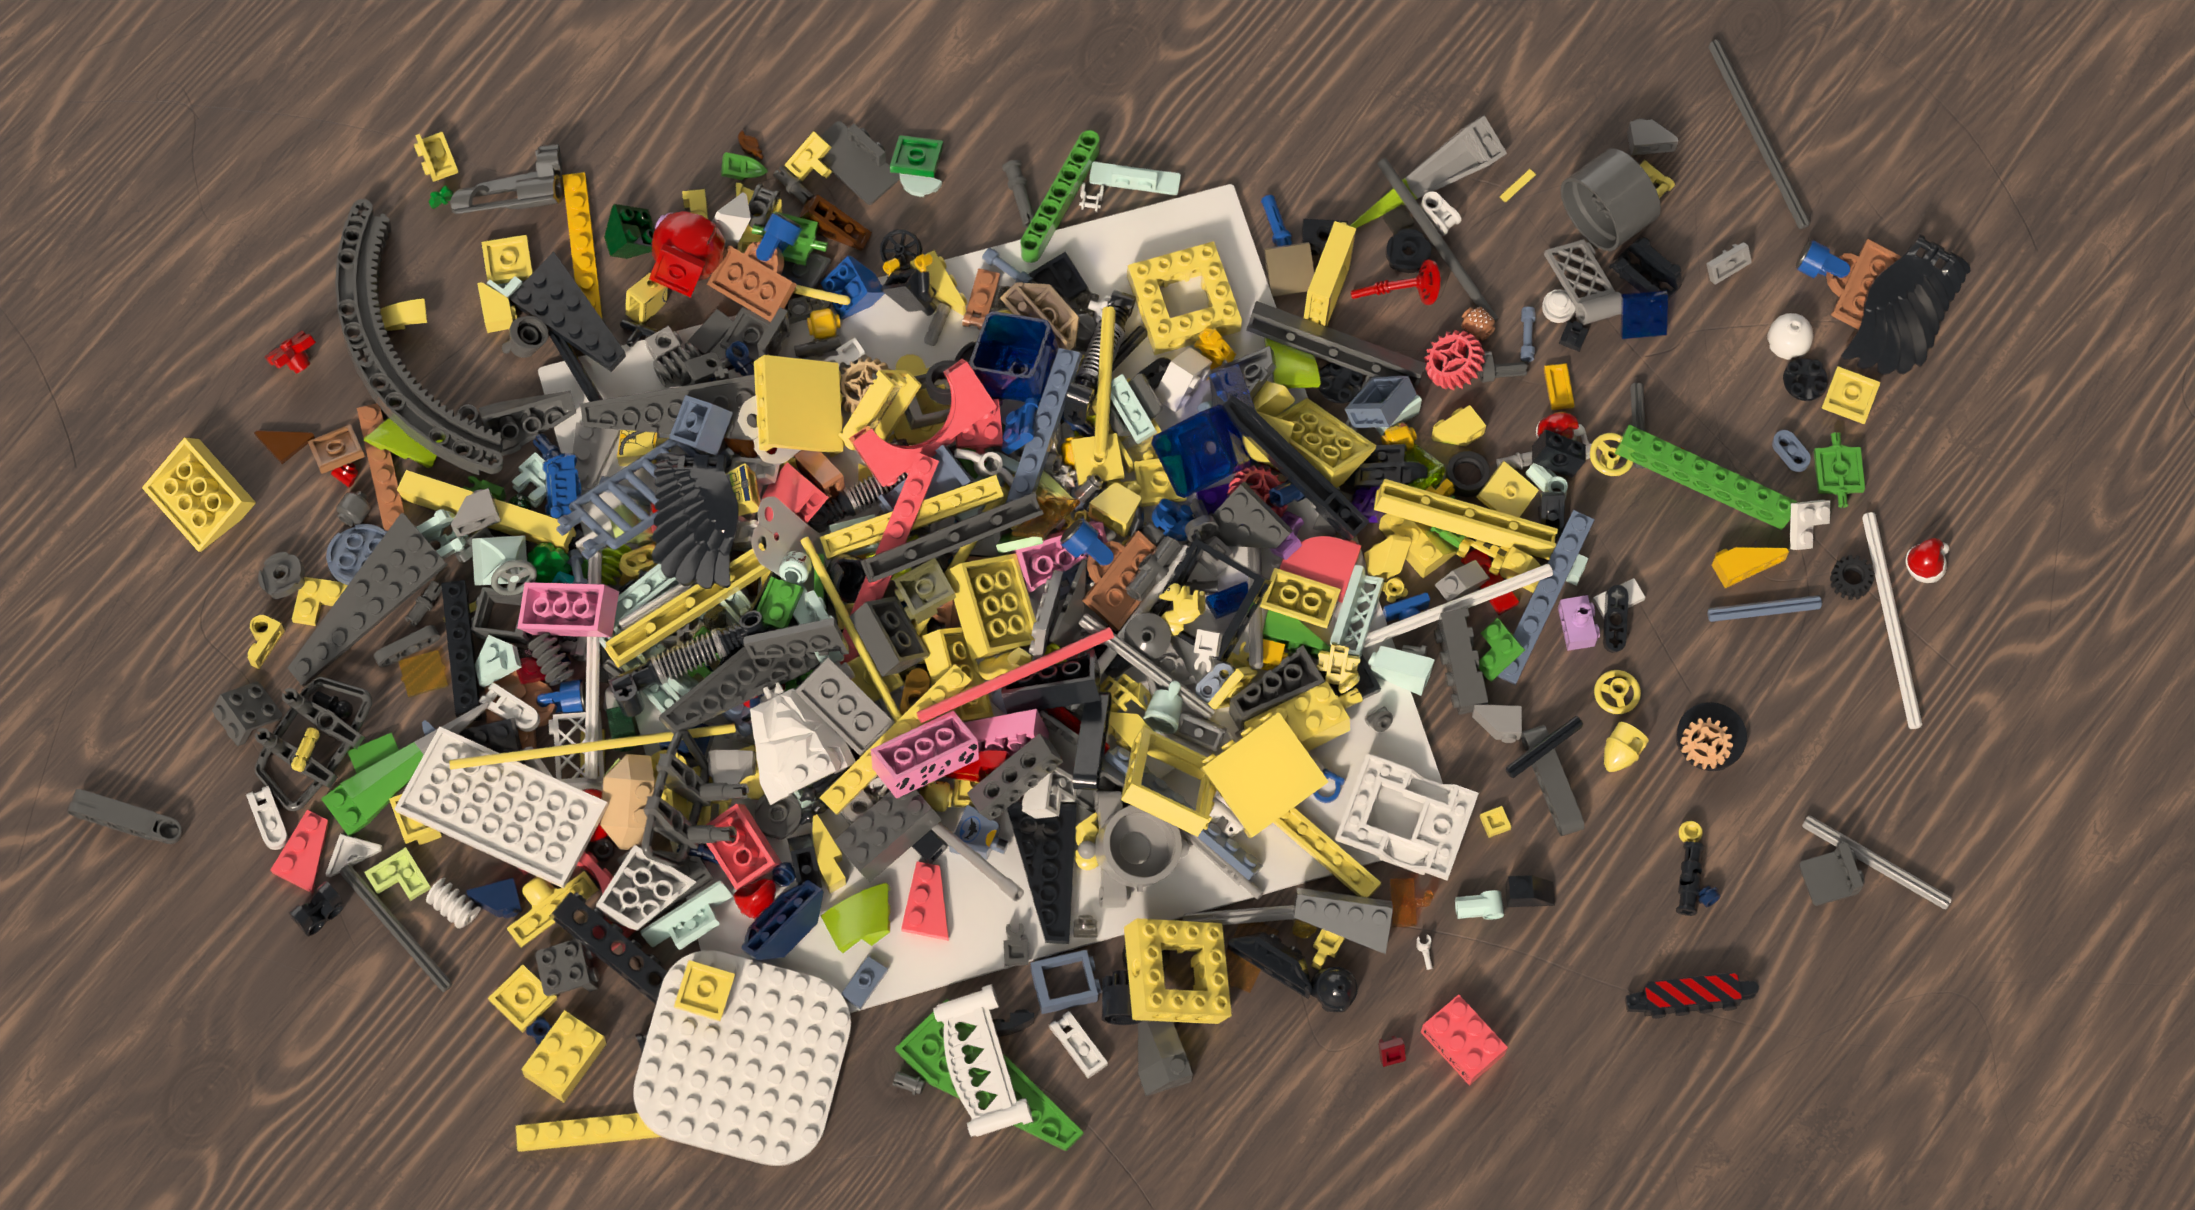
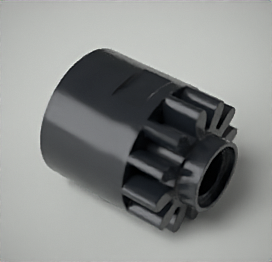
M1117 970L1113 972V976L1106 975L1103 978L1102 1021L1105 1023L1134 1025L1143 1021L1133 1020L1128 970Z

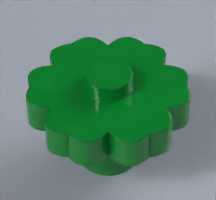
M550 542L540 543L528 553L527 562H530L536 568L537 577L535 581L537 583H552L558 572L571 575L572 567L568 564L569 556L562 548L558 547L555 549L554 545Z

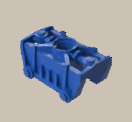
M562 453L542 463V470L546 476L547 491L545 513L556 519L572 513L569 509V504L581 496L579 471L575 469L577 457L574 453Z

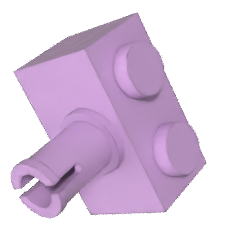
M1588 595L1561 599L1558 611L1567 651L1594 647L1597 638H1600L1598 624H1594L1593 616H1595V609L1593 603H1589Z

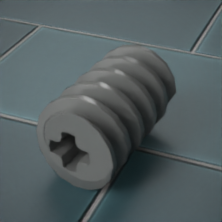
M687 342L685 343V349L680 346L677 348V354L671 351L669 352V358L663 355L661 362L654 360L655 373L662 385L666 387V379L671 384L674 383V375L681 379L683 362L702 355L695 346Z
M545 633L533 639L528 644V648L533 651L532 656L537 659V665L542 667L540 671L546 675V682L553 686L567 680L575 671L573 669L566 671L570 662L562 663L561 661L566 657V654H557L562 648L561 645L553 646L558 639L556 637L549 638L550 633Z

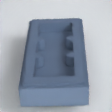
M867 956L841 995L846 1001L861 1010L888 972V969Z

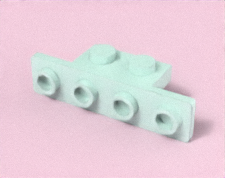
M1092 162L1089 182L1091 184L1177 195L1180 174Z
M803 584L799 585L804 590L793 613L798 625L833 618L828 616L823 599L817 597L814 590L807 592ZM831 651L829 655L819 656V652H814L820 664L827 657L833 663L844 660V655H841L840 651Z
M720 880L642 929L641 934L651 947L658 945L671 936L677 948L681 950L720 925L713 909L730 899L732 894Z

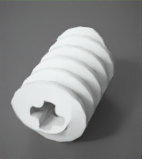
M441 878L430 889L426 902L430 905L433 904L435 910H440L442 916H447L448 921L454 922L455 927L458 929L463 928L476 918L481 908L477 906L472 910L474 902L470 900L465 904L467 896L464 894L458 898L460 890L455 889L451 892L453 884L448 883L444 886L446 878Z

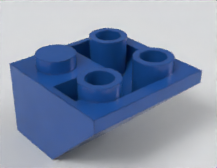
M847 256L821 282L824 291L850 297L851 302L848 305L831 302L840 319L848 318L873 306L885 294L881 291L883 286L876 274L852 256Z

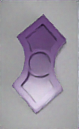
M1286 511L1281 519L1293 532L1276 549L1269 548L1273 554L1285 560L1302 546L1297 533L1304 524L1301 517L1289 511Z

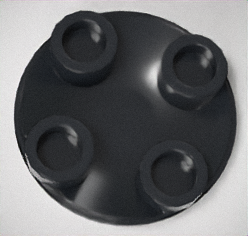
M1800 358L1788 364L1783 374V383L1788 393L1794 398L1802 401H1812L1821 397L1826 391L1828 376L1823 368V364L1819 360Z
M1330 362L1319 373V391L1331 402L1339 404L1351 402L1362 388L1363 375L1341 365Z

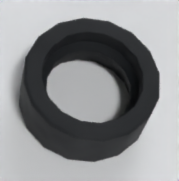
M944 360L935 363L926 373L927 392L936 403L951 405L950 389L938 388L934 383L939 378L944 377L945 374L943 372L957 363L956 361Z
M1459 452L1448 462L1445 478L1453 483L1455 494L1463 497H1473L1478 495L1488 482L1490 475L1489 464L1483 456L1476 452ZM1462 463L1474 464L1481 471V478L1474 485L1462 484L1455 478V468Z

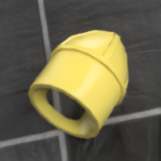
M1619 722L1610 737L1606 739L1604 765L1607 771L1616 772L1638 761L1639 755L1649 742L1648 738L1632 725Z

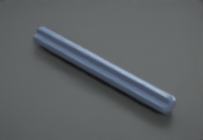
M1809 596L1709 608L1707 615L1709 621L1714 622L1816 610L1821 608L1822 601L1820 596Z

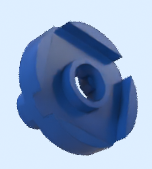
M1165 498L1160 501L1152 512L1154 525L1157 528L1160 525L1165 530L1163 534L1176 541H1186L1185 526L1195 518L1188 505H1180Z

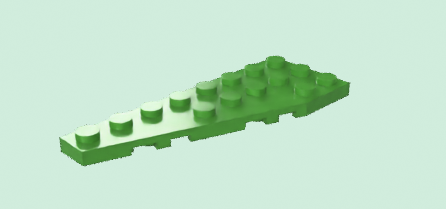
M932 1012L895 1048V1051L930 1085L959 1098L947 1066L944 1048V1023L942 1021L937 1022L934 1012ZM958 1022L955 1026L956 1031L959 1032L958 1039L965 1041L976 1029V1026ZM971 1045L963 1046L962 1052L966 1055L965 1062L972 1064L984 1049ZM1003 1054L1016 1100L1019 1101L1026 1098L1033 1116V1122L1025 1125L1021 1122L1013 1126L1067 1151L1083 1136L1084 1132ZM971 1068L969 1076L973 1078L972 1086H980L991 1072L979 1068ZM982 1090L978 1091L976 1099L980 1101L979 1109H987L998 1095Z

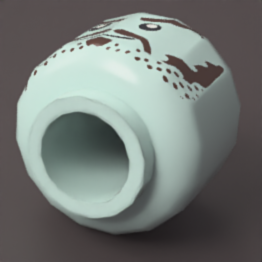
M800 551L787 553L779 567L780 577L782 580L796 585L805 583L812 570L811 560L808 555Z

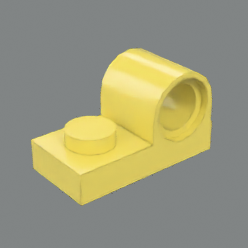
M258 615L250 622V629L257 644L254 643L250 647L247 658L250 664L257 669H260L285 632L280 622L265 615ZM260 627H268L265 632H258Z

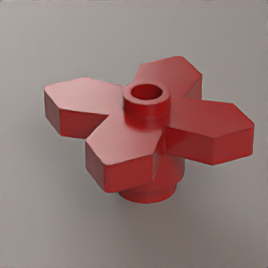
M300 331L293 337L283 341L279 345L280 347L267 354L265 359L270 365H275L276 368H281L286 364L290 370L299 373L311 364L305 350L315 344L316 341L311 334H305V332Z

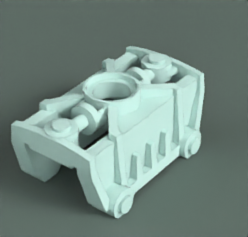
M440 509L435 512L434 517L416 528L429 543L432 541L440 542L441 548L436 550V552L444 560L468 546L465 540L468 535L457 537L454 531L449 536L446 534L442 535L444 528L452 523L456 515L453 512Z

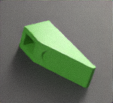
M1268 610L1263 628V639L1285 644V648L1292 653H1296L1297 649L1303 645L1307 653L1315 659H1319L1318 654L1320 651L1330 652L1331 647L1298 619Z

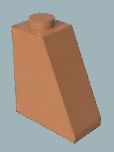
M800 450L794 455L798 470L829 497L826 501L832 502V498L836 500V496L839 495L840 491L845 489L842 473L822 452Z

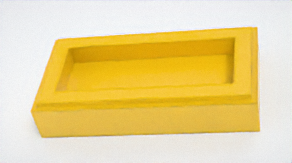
M1567 363L1544 366L1551 410L1574 408L1575 404Z

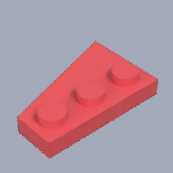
M307 810L271 868V872L313 894L329 821Z
M916 862L901 931L948 940L940 866Z

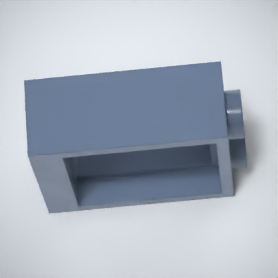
M1408 376L1372 377L1345 408V411L1353 428L1390 427L1417 394Z
M1087 950L1030 963L1041 1014L1098 1002V994L1101 993L1099 980H1094L1092 971L1096 970L1093 956L1088 957ZM1082 961L1089 991L1050 1000L1042 970Z

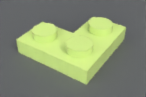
M407 848L402 849L364 872L377 894L399 882L410 901L431 889Z

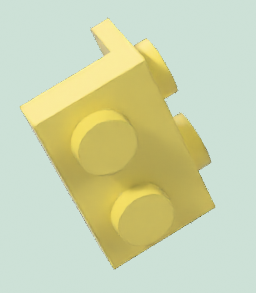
M443 132L423 139L420 134L415 135L418 142L414 144L418 157L423 156L425 162L421 163L426 175H431L433 182L459 173Z

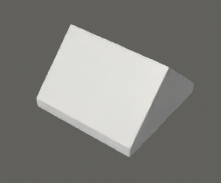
M742 192L718 210L712 221L716 224L715 227L718 226L725 238V247L730 245L736 248L751 219L747 195Z

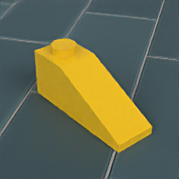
M1735 547L1729 551L1723 549L1715 555L1712 567L1724 588H1727L1785 561L1789 551L1787 548Z

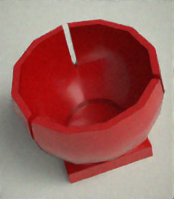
M681 211L668 214L659 223L653 234L652 256L656 262L649 280L691 298L697 282L707 279L723 261L725 238L718 226L715 227L716 224L704 216Z

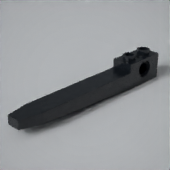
M1233 395L1221 406L1233 425L1316 507L1315 510L1344 539L1350 541L1370 522L1253 408Z

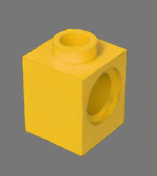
M1263 639L1262 670L1272 671L1281 664V661L1288 656V653L1284 652L1285 644Z

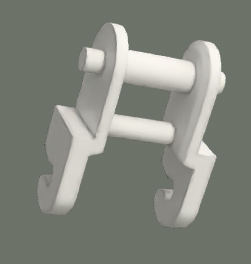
M1083 182L1081 188V198H1083V201L1079 203L1082 206L1081 210L1084 207L1095 208V212H1097L1098 208H1101V205L1098 204L1103 198L1104 185H1101L1100 193L1097 196L1086 195V183ZM1086 198L1095 199L1096 204L1085 202Z

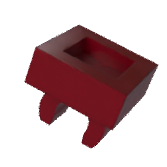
M1391 1036L1392 1040L1386 1042L1383 1039L1379 1040L1380 1061L1383 1067L1406 1061L1405 1046L1401 1037Z

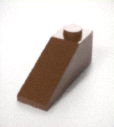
M818 194L805 204L799 215V218L818 222L817 234L860 251L864 249L872 233Z

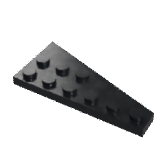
M554 251L509 298L512 305H515V307L528 316L540 319L547 329L610 372L626 357L621 345Z
M1022 802L1012 803L1007 808V812L1045 943L1069 944L1076 805L1060 804L1059 816L1034 818L1022 811Z

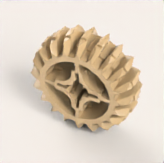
M867 356L865 362L862 358H858V363L856 364L850 361L851 367L849 369L843 367L845 373L841 374L840 393L842 394L841 406H844L845 411L854 413L870 385L874 384L873 374H876L878 370H891L886 363H881L877 358L873 361L871 357ZM850 392H855V394H858L860 400H853L850 396Z

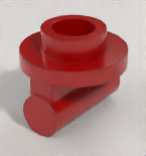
M351 462L333 469L331 475L350 488L355 482L358 470L356 465Z

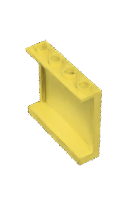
M763 355L755 360L754 374L759 450L768 451L776 447L828 452L830 457L843 452L845 444L838 436L842 432L843 426L839 363Z
M1271 712L1260 719L1262 724L1255 729L1252 725L1240 733L1241 739L1237 742H1234L1233 739L1221 747L1223 752L1217 756L1212 753L1202 761L1204 765L1199 768L1201 771H1204L1245 829L1243 831L1248 838L1257 835L1329 782L1279 712L1274 715Z

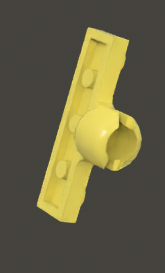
M585 871L567 883L565 888L559 889L554 888L551 882L536 876L522 890L532 909L507 927V930L520 948H522L556 923L549 915L566 894L577 892L587 900L597 893L599 889Z

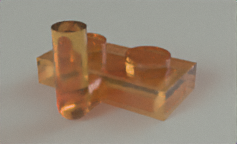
M1414 878L1390 879V901H1392L1393 906L1392 927H1416V907L1430 906L1434 896L1433 892L1428 890L1424 893L1423 897L1415 898Z

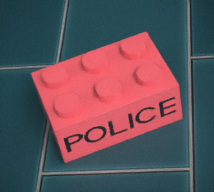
M1459 994L1424 1023L1421 1030L1424 1037L1469 1086L1498 1062L1508 1049L1502 1040Z

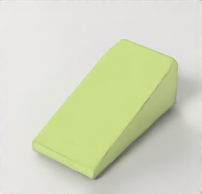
M1043 470L1036 490L1037 498L1062 513L1067 512L1076 500Z

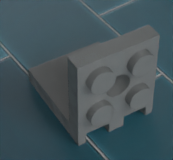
M742 307L722 339L720 347L726 350L735 341L743 342L749 349V357L752 363L763 355L778 356L782 349L781 344L786 337L790 336L788 311L780 307L770 322ZM751 332L758 335L754 341L746 340L745 336ZM733 348V353L742 357L741 351Z

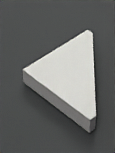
M340 834L327 868L326 876L332 877L340 873L344 866L350 865L352 867L381 852L383 849L382 845Z

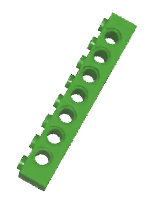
M1630 424L1622 434L1615 454L1780 530L1785 527L1791 518V503H1797V501Z

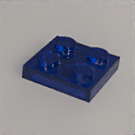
M1666 291L1621 295L1622 339L1667 335L1668 294Z

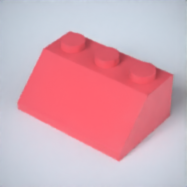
M735 804L706 824L715 825V827L734 826L736 828L737 836H730L735 837V841L706 843L736 890L761 879L782 863L745 804Z

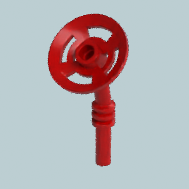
M1426 260L1421 265L1416 278L1375 282V285L1351 290V297L1356 299L1373 294L1379 296L1381 293L1383 295L1386 292L1391 293V290L1416 287L1422 303L1432 305L1437 300L1440 291L1439 268L1435 261Z

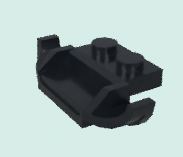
M1405 444L1376 445V449L1344 483L1357 489L1360 487H1380L1384 479L1408 485L1420 478L1428 479V467L1420 463L1406 462L1407 447Z

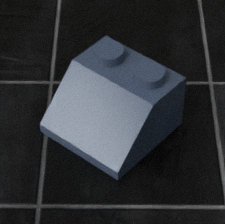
M685 395L669 438L716 456L721 447L726 429L730 424L733 412Z

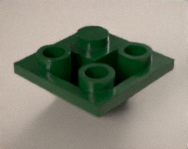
M620 204L612 206L604 235L610 256L628 259L652 252V239L655 229L648 209Z

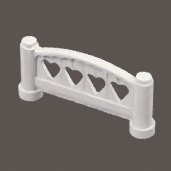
M992 984L982 987V991L939 1004L936 1008H933L937 1022L942 1021L944 1023L945 1056L953 1085L961 1102L972 1118L971 1122L967 1123L971 1137L975 1135L978 1137L1021 1122L1024 1125L1033 1122V1116L1027 1099L1016 1100L990 1010L999 1007ZM958 1022L977 1026L965 1041L958 1039L959 1032L955 1029ZM965 1045L984 1049L972 1064L965 1062L966 1055L962 1052V1048ZM971 1068H979L991 1072L980 1086H972L973 1078L969 1076ZM980 1090L998 1095L985 1110H981L978 1107L980 1101L976 1099V1093Z

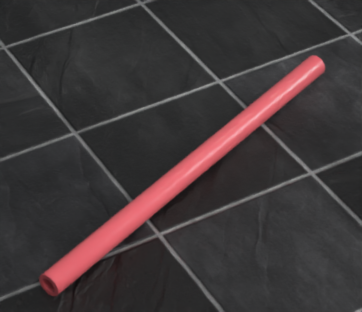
M1110 627L918 711L916 712L920 723H923L1114 638V634Z

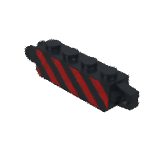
M1733 972L1647 982L1641 992L1626 995L1625 1004L1627 1012H1644L1645 1016H1652L1653 1019L1663 1018L1666 1014L1675 1013L1676 1016L1688 1015L1691 1011L1710 1013L1714 1011L1713 1009L1723 1008V1011H1731L1737 1009V1006H1740L1742 1001L1753 999L1758 993L1760 986L1752 980L1750 982L1740 981L1739 976Z

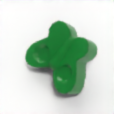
M444 186L440 192H432L429 200L431 208H437L441 203L446 205L447 201H450L454 195L452 190L448 186Z

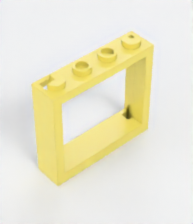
M1334 222L1307 292L1304 319L1326 327L1332 316L1351 264L1356 228L1348 226L1345 222Z
M1143 726L1132 744L1121 798L1122 801L1198 837L1203 829L1206 830L1208 828V824L1212 819L1210 813L1215 804L1212 800L1217 789L1204 771L1199 769L1204 765L1202 761L1207 757ZM1147 754L1201 780L1195 811L1141 785Z

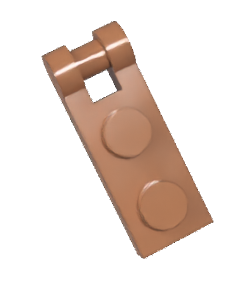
M978 268L967 310L963 318V326L970 327L972 325L984 331L999 284L1000 273ZM973 314L981 315V317H973Z

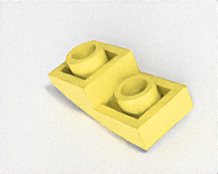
M424 298L400 302L380 309L386 331L405 329V325L427 323Z

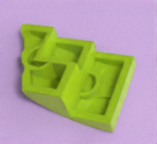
M1264 337L1265 348L1270 346L1275 356L1276 369L1272 373L1273 383L1283 385L1287 389L1320 386L1319 371L1314 355Z
M390 418L383 421L372 433L364 437V441L380 450L387 449L403 459L410 458L427 468L433 466L437 456L410 438Z
M888 883L879 884L856 893L820 915L839 951L842 953L846 952L861 939L870 946H873L890 933L889 915L891 906L888 903V891H891V887Z

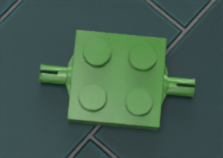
M779 213L798 223L802 228L794 246L788 244L787 248L783 251L782 254L785 261L806 266L809 254L813 249L827 251L828 242L815 239L818 222ZM753 225L752 234L764 236L766 231L763 230V226Z
M1834 432L1831 434L1832 446L1815 448L1814 450L1818 494L1838 495V507L1842 508L1843 506L1845 508L1848 507L1847 494L1864 493L1865 491L1861 447L1841 445V433L1837 432L1836 434Z

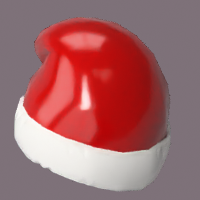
M1558 412L1539 421L1536 428V436L1538 439L1546 429L1577 441V436L1584 434L1585 429L1581 424H1578L1577 418L1572 414Z
M1930 538L1912 547L1908 551L1905 561L1909 573L1917 581L1923 583H1934L1940 580L1946 573L1947 562L1945 554L1949 551V545L1938 538Z

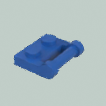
M1026 399L1025 405L1015 411H1011L1007 415L1001 449L1009 455L1033 440L1034 417L1039 407L1037 399Z

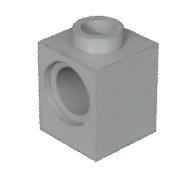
M669 326L645 339L647 350L653 359L661 362L663 355L669 358V352L671 351L677 354V348L681 347L680 344L683 343L679 334L676 331L672 332ZM662 343H670L668 347L660 346Z
M863 790L840 813L851 826L877 802L871 794L867 796ZM859 805L865 806L867 808L862 813H858L854 810Z

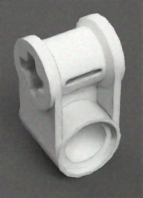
M1432 191L1423 196L1420 207L1439 234L1446 235L1449 228L1461 222L1459 213L1440 194ZM1427 203H1433L1436 207L1431 208L1427 206Z

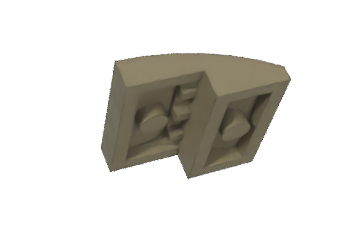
M1310 243L1264 248L1266 270L1272 296L1307 292L1314 276Z

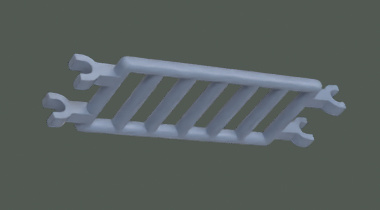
M672 439L666 440L569 504V509L572 513L558 518L557 522L560 526L556 530L564 536L573 526L583 521L598 536L583 542V546L586 549L581 554L587 560L606 545L612 549L621 547L654 525V518L659 511L649 516L616 484L626 478L655 505L659 499L655 497V493L634 472L643 467L656 479L657 477L653 474L656 466L651 461L656 459V456L660 453H670L668 450L676 445L690 457L701 454L693 447ZM729 447L721 453L726 455V468L731 466L732 460L730 458L735 454ZM609 490L641 522L631 527L599 495ZM591 501L624 533L614 539L582 506Z

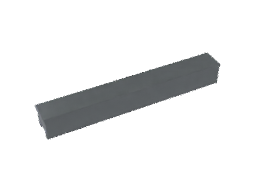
M1258 301L1255 302L1246 329L1248 332L1312 354L1370 377L1408 376L1415 391L1427 365L1424 362Z
M1036 493L1027 494L860 561L868 582L878 581L1043 515V511L1040 509L1036 499Z

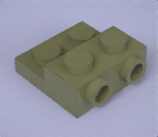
M936 558L894 580L898 587L894 590L900 602L905 600L908 606L904 610L910 620L915 618L917 624L937 614L936 608L957 598Z

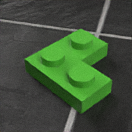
M1496 618L1481 632V635L1492 648L1479 660V669L1491 682L1525 651L1499 618Z

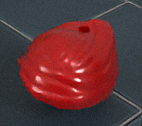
M764 878L737 890L733 897L740 912L749 918H758L761 912L773 903L776 885L772 879L767 880Z

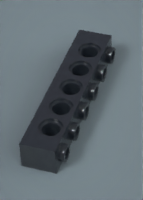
M465 580L441 583L454 707L457 718L480 705L478 702L480 696L475 669L473 633L470 628L469 596ZM480 714L473 721L482 720V715Z
M569 892L566 894L549 917L656 1005L663 980L670 969L666 971L659 965L661 962L652 954H645L641 950L642 946L632 938L628 940L622 935L624 931L615 923L610 925L605 921V915L595 907L591 909L585 904L586 899L579 893L575 892L573 894ZM576 911H580L585 915V922L583 924L577 923L574 920V913ZM594 927L603 929L604 936L602 939H597L593 936L592 931ZM613 942L621 944V954L618 955L612 952L611 945ZM632 957L640 960L641 967L639 970H635L630 966V959ZM650 973H656L659 976L660 981L658 985H652L649 982L648 977Z

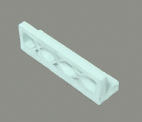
M1354 566L1330 644L1345 646L1346 643L1355 639L1358 644L1356 650L1349 649L1348 655L1361 657L1382 591L1384 578L1365 575L1364 566ZM1365 583L1375 584V590L1366 594L1363 589ZM1367 601L1370 605L1369 609L1360 613L1357 609L1358 605ZM1361 620L1364 624L1363 628L1354 632L1351 628L1352 624Z

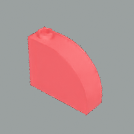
M787 462L778 473L776 482L768 485L761 500L766 497H776L805 523H808L829 497ZM768 506L765 509V518L770 522L773 519V510ZM777 532L774 534V539L776 541L779 540V534Z
M1329 536L1313 537L1302 541V546L1287 560L1283 559L1280 570L1341 589L1338 602L1343 603L1354 566L1360 554L1361 545H1358L1353 540L1348 541L1347 539L1342 540Z

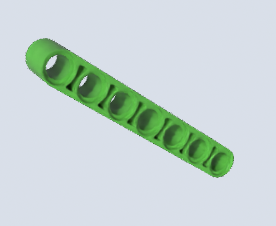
M1087 130L1079 136L1021 238V257L1025 262L1034 263L1040 259L1090 171L1092 162H1095L1098 157L1100 143L1099 135L1095 131Z

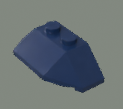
M807 880L802 885L782 893L748 927L741 949L756 960L784 958L818 924L824 891Z

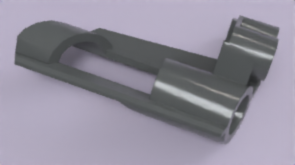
M559 144L539 146L538 150H535L537 158L536 172L483 182L475 187L459 189L454 193L450 201L452 213L460 214L500 207L526 209L561 203L563 197V170ZM517 191L518 198L472 204L473 197Z

